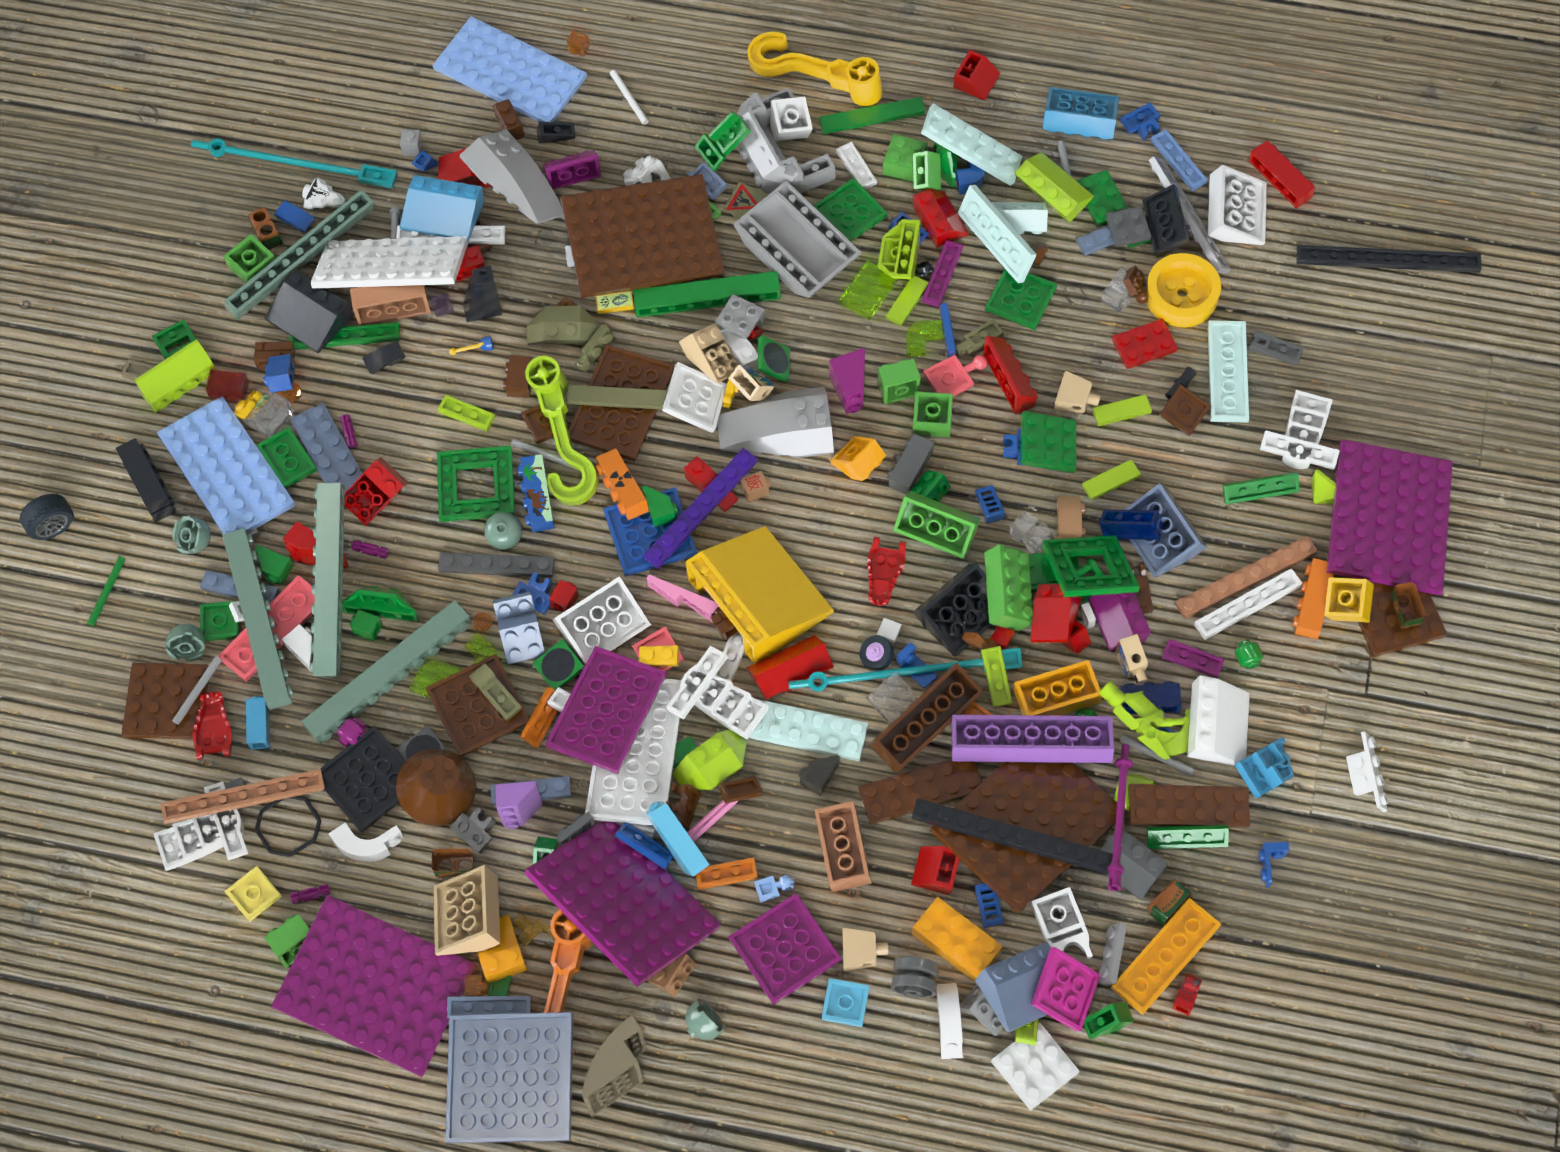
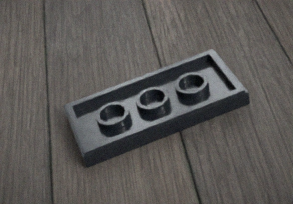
M1174 184L1142 200L1151 234L1154 255L1157 258L1189 243L1178 190Z

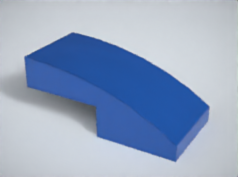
M283 201L274 213L275 217L287 225L291 224L303 234L315 219L307 212L286 201Z

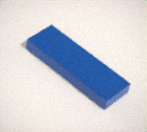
M943 303L940 304V317L947 358L956 355V348L948 304Z
M623 823L615 834V837L664 869L673 859V855L668 849L629 823Z

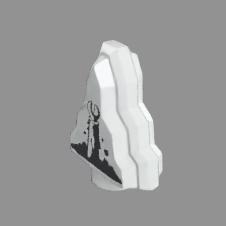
M315 178L311 185L306 184L302 192V196L305 199L303 207L313 210L315 207L324 208L326 206L340 207L346 202V199L340 193L334 192L332 186L327 185L326 181L320 178Z

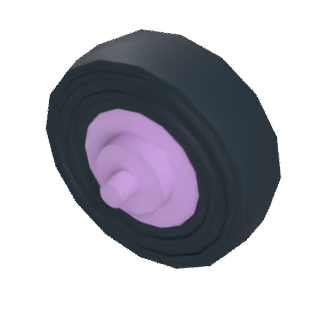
M879 635L867 638L859 651L862 663L867 668L875 671L888 667L894 657L892 643L887 638Z

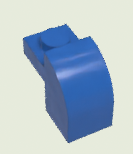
M967 161V169L956 170V183L959 195L966 194L970 185H976L980 189L984 183L985 171Z

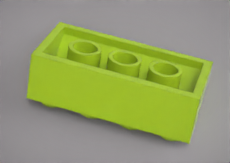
M1042 152L1027 159L1014 173L1022 184L1069 223L1094 197V195Z
M196 339L134 381L143 398L156 413L166 408L174 400L181 398L189 390L195 389L204 380L210 379L217 371L211 359Z

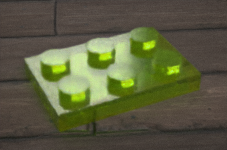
M867 260L839 299V304L870 320L898 279L891 278L880 270L877 265Z

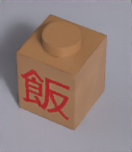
M762 471L741 479V488L748 502L769 495L771 483L767 476L764 477Z

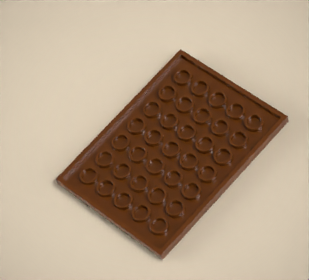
M703 174L561 196V204L581 298L723 276L725 273Z
M1005 762L959 802L954 809L1091 847L1115 825L1117 802L1073 762ZM933 825L930 829V832L948 847L953 854L1017 914L1026 908L1072 865Z

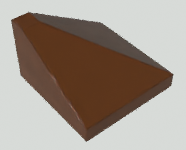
M1031 244L1030 247L1037 254L1033 264L1040 266L1048 253V246Z

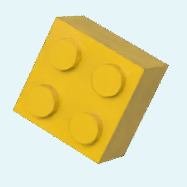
M1329 578L1324 616L1334 621L1370 622L1374 584L1367 579Z

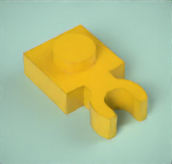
M730 379L728 380L726 392L722 400L724 402L723 407L726 408L731 407L735 393H739V389Z
M252 391L246 400L240 401L235 406L236 410L233 413L237 419H245L254 409L256 403L263 397L259 391Z

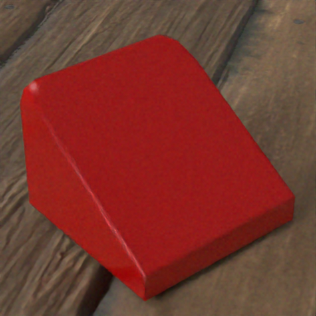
M997 626L990 639H993L998 646H1001L1002 650H1006L1015 636V631Z

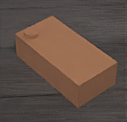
M425 285L371 286L350 289L352 307L358 325H369L431 313Z
M854 801L815 809L824 861L832 892L872 884Z

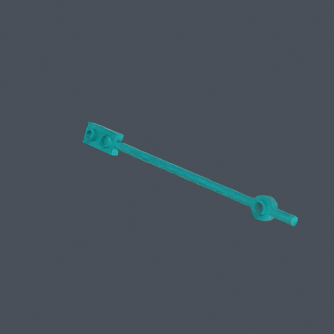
M220 138L213 139L210 142L192 140L191 142L192 147L208 149L214 157H221L225 153L325 170L358 176L359 183L393 189L398 175L397 170L362 164L361 170L226 146L225 141Z
M1020 648L1001 650L1005 670L1023 667ZM981 655V659L827 677L822 672H814L810 675L809 679L788 681L789 689L810 687L815 692H821L829 684L947 671L955 663H958L963 669L981 666L983 667V672H985ZM820 679L821 685H815L814 680Z

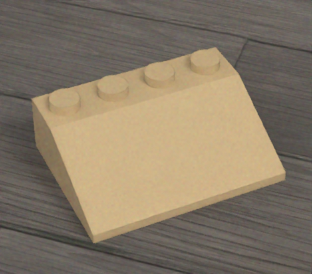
M485 865L434 886L435 954L437 956L484 951L500 944L498 876Z

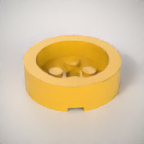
M1187 253L1166 256L1159 260L1149 273L1146 285L1148 302L1146 303L1157 319L1163 318L1170 326L1180 328L1197 326L1208 320L1217 307L1221 293L1219 274L1208 261L1199 256ZM1181 290L1185 292L1187 296L1181 297L1177 293Z

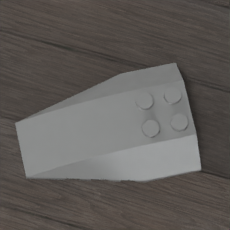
M507 129L477 138L460 154V158L484 184L489 183L493 186V191L506 196V201L519 206V211L536 224L564 216L562 206L536 161Z
M825 387L786 391L766 398L764 401H758L720 414L717 421L720 450L740 452L744 448L749 452H755V454L789 455L792 458L834 454L832 426Z

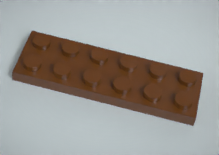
M951 759L858 786V790L869 823L872 825L913 813L917 798L940 805L965 798L982 781L975 761H952Z
M1159 784L1128 785L1129 825H1228L1229 828L1250 827L1248 787Z

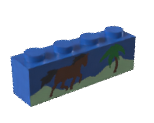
M539 454L520 458L521 465L517 466L519 476H523V481L520 482L521 491L526 494V498H523L524 510L528 509L529 514L525 515L526 524L531 526L532 533L555 529L543 456Z

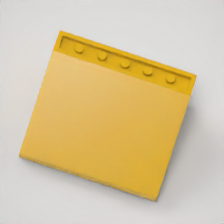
M766 526L705 549L686 561L688 581L699 595L707 591L743 636L744 652L753 664L771 656L833 614L832 607Z

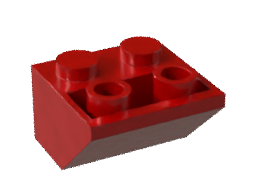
M969 49L954 75L953 88L985 101L999 78L1000 72L986 56Z
M945 846L920 847L911 886L951 895L959 858Z

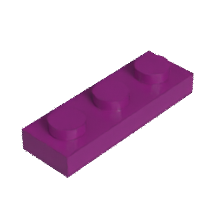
M1171 639L1168 640L1162 655V659L1216 679L1225 660Z

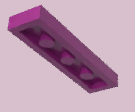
M946 240L923 296L922 303L940 308L963 251V245Z

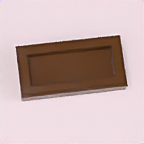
M756 776L720 783L718 786L725 804L758 797L763 793Z

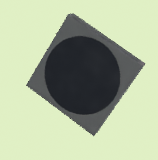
M429 726L396 748L405 761L423 750L447 749Z

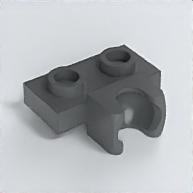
M478 807L469 818L462 813L451 825L450 829L481 854L493 839L486 832L492 828L496 821L492 817H487L486 820L482 821L485 812Z

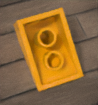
M509 914L499 917L500 944L484 951H477L488 984L505 979L507 976L527 971Z

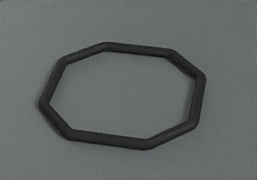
M294 796L289 798L305 801L317 820L315 832L311 840L290 853L272 850L259 831L263 812L284 799L275 800L260 810L255 832L270 854L291 857L316 841L321 819L306 797Z

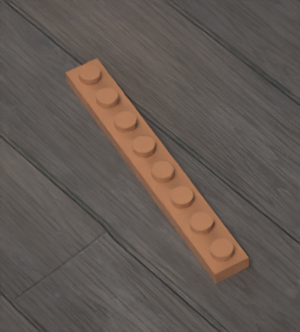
M1306 536L1177 600L1175 605L1183 618L1187 619L1316 555L1318 550L1310 538Z
M321 769L162 802L160 805L164 824L322 791L325 788Z

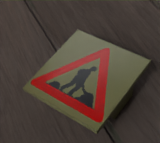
M738 182L723 211L731 213L735 219L739 220L769 194Z

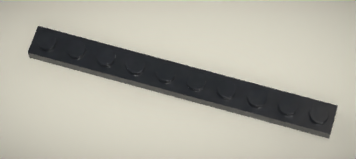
M1297 245L1296 264L1474 273H1480L1482 269L1481 253Z
M919 798L916 800L911 818L1107 875L1108 866L1111 865L1113 853Z

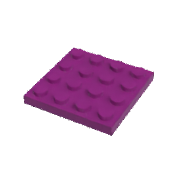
M797 893L728 936L729 941L772 1005L841 961V957Z

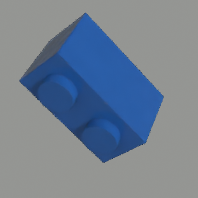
M291 354L269 357L268 365H265L266 375H264V383L266 386H269L270 393L293 389L295 367Z

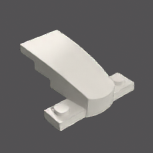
M1296 390L1286 434L1281 435L1265 430L1260 450L1281 455L1282 462L1295 469H1307L1310 464L1334 470L1340 450L1318 445L1333 400Z
M710 646L698 664L689 669L684 675L680 689L666 708L669 712L684 719L695 705L726 728L748 740L769 710L767 704L751 697L750 693L735 687L731 681L716 676V673L728 657L725 653Z
M223 781L204 787L205 793L226 789ZM237 809L188 819L172 824L173 827L153 833L165 871L190 863L224 847L228 861L248 854L242 837L244 822Z

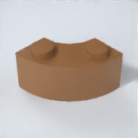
M1057 496V539L1085 537V527H1082V514H1085V503H1081L1079 496Z

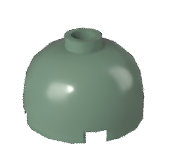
M498 512L490 516L486 521L484 536L487 542L494 548L509 550L520 541L522 526L513 514Z
M181 517L182 519L177 521L173 528L172 538L177 543L178 547L176 549L184 554L201 552L210 541V530L207 523L198 517Z
M180 624L170 630L166 638V652L169 656L176 660L186 658L185 661H192L203 655L205 637L198 627L191 624Z
M697 999L686 1012L685 1020L688 1026L686 1030L693 1038L698 1037L701 1040H712L726 1029L725 1024L720 1025L717 1021L720 1017L705 1001L701 1004V999Z

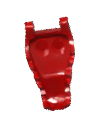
M874 536L867 558L868 600L871 604L885 606L891 599L892 590L905 565L906 542L900 541L899 550L879 547L880 537Z
M218 691L200 694V709H198L193 730V742L197 760L204 759V754L223 752L224 757L231 754L233 744L232 729L224 708L223 695Z

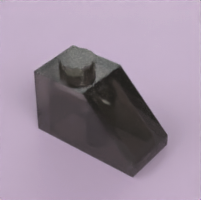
M833 755L809 762L807 767L804 766L799 773L800 785L821 796L840 765V756Z

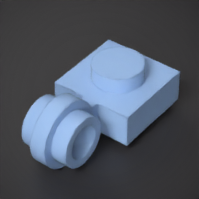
M790 875L780 877L779 882L776 883L773 876L754 882L761 903L779 897V888L782 891L793 889V884L795 883Z

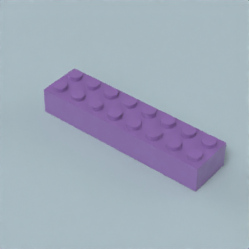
M952 715V761L1113 762L1114 738L1112 716Z

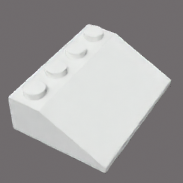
M1225 165L1212 172L1209 183L1208 236L1224 242L1265 244L1267 182Z
M620 576L553 619L565 640L584 665H586L595 646L612 651L651 625Z
M1201 675L1192 683L1187 757L1233 766L1246 758L1250 693L1220 679Z

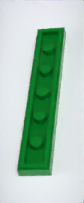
M916 97L820 116L819 123L822 134H828L924 115L926 111L922 97Z
M399 322L343 327L325 347L400 341ZM290 335V341L293 342L295 350L310 349Z

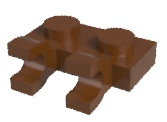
M672 783L670 790L680 796V802H676V805H674L670 801H666V804L683 828L689 829L701 793L693 785L683 784L680 787L676 783Z

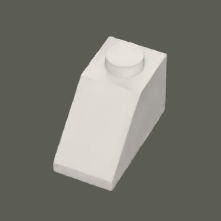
M299 624L282 641L285 647L310 670V663L313 661L311 642H314V634H312L309 628L306 627L304 629Z

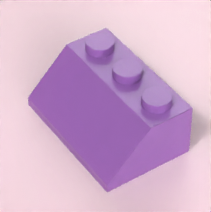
M536 781L495 785L496 808L503 826L508 829L524 826L543 805Z

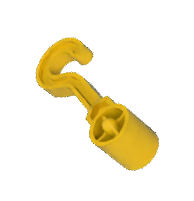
M772 31L755 37L748 46L747 55L750 67L760 76L774 77L796 71L827 80L832 88L849 92L853 102L859 106L874 105L882 98L883 88L877 62L869 57H859L851 62L841 59L828 62L800 53H788L776 58L766 59L763 56L768 51L776 50L783 52L788 49L786 35Z

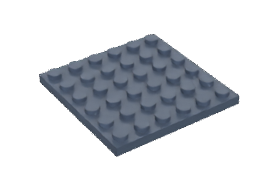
M572 1012L455 1015L449 1017L445 1143L571 1141Z

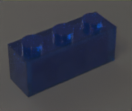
M1104 509L1099 522L1103 536L1116 535L1117 539L1159 540L1164 527L1158 510Z
M1170 681L1163 684L1148 682L1143 685L1127 683L1120 686V690L1124 694L1143 691L1142 694L1164 713H1179L1181 710L1180 683ZM1126 702L1121 704L1130 715L1137 714Z

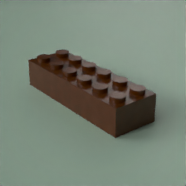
M955 663L879 733L869 745L896 773L904 768L952 722V715H960L984 691L958 663Z

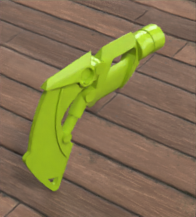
M1111 680L1098 692L1113 707V713L1131 730H1136L1137 733L1141 734L1142 736L1138 737V739L1163 760H1169V756L1179 755L1188 751L1190 709L1185 710L1184 718H1164V712L1142 694L1143 691L1124 694ZM1126 702L1141 718L1134 719L1121 704ZM1182 725L1181 730L1176 733L1156 729L1159 727Z

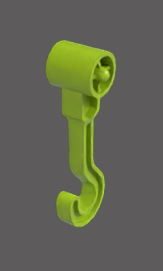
M538 356L527 365L525 371L526 379L538 396L542 413L550 420L556 447L561 458L570 467L582 473L581 482L575 487L564 486L561 477L557 473H550L547 476V485L552 495L561 503L570 506L581 505L589 501L596 493L599 485V476L592 462L573 450L565 419V414L569 410L565 398L568 389L566 375L552 357Z

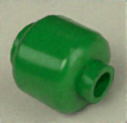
M1249 639L1239 642V647L1234 651L1239 665L1246 667L1247 670L1261 665L1263 654L1257 642H1250Z

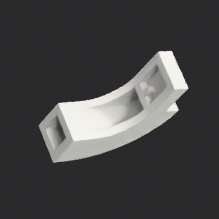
M346 822L328 833L336 847L345 856L360 862H374L387 858L391 855L387 848L398 845L401 839L404 838L397 825L371 840H364L355 836Z
M937 984L936 1001L940 1026L942 1059L963 1058L961 1014L957 984Z

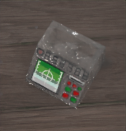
M264 392L262 394L263 397L256 403L254 409L245 419H241L242 422L268 438L276 434L294 412L290 401L275 392Z

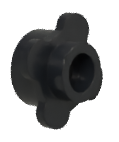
M923 261L916 265L915 273H918V277H926L934 271V267H932L929 261Z

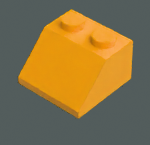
M853 436L830 462L851 479L863 481L869 477L870 472L882 463L886 454L875 439Z

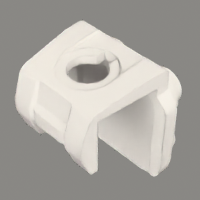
M650 155L645 159L641 157L635 162L636 167L633 170L630 168L623 173L626 186L636 184L639 181L641 183L652 182V172L659 175L660 181L671 179L662 162Z

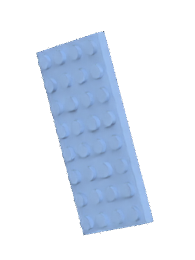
M472 16L433 64L434 70L498 102L509 99L514 110L538 122H554L587 78L586 72Z
M222 396L157 432L159 438L223 534L245 528L246 532L249 533L253 531L252 529L260 527L296 506Z

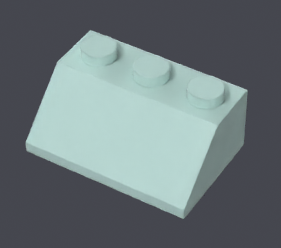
M991 202L1018 234H1024V231H1032V234L1047 232L1048 210L1045 202Z

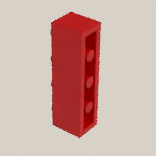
M1266 140L1251 151L1249 162L1296 209L1313 198L1314 184L1307 180L1301 171L1295 168L1289 159L1278 151L1275 145Z

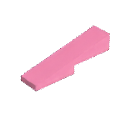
M652 575L646 578L648 587L676 607L683 602L711 623H713L711 616H713L716 610L721 609L715 601Z

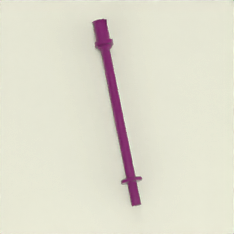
M1122 744L1121 758L1115 762L1116 767L1120 768L1113 859L1112 864L1108 866V889L1111 891L1121 890V875L1124 873V867L1120 862L1127 772L1133 766L1132 760L1129 759L1130 745Z

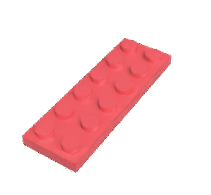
M299 575L270 603L271 611H268L269 616H273L276 625L273 631L274 634H278L280 644L277 645L278 650L284 645L282 639L299 624L302 626L313 615L312 604L315 603V596L312 594V586ZM245 628L218 657L222 660L223 664L247 682L257 672L247 629Z

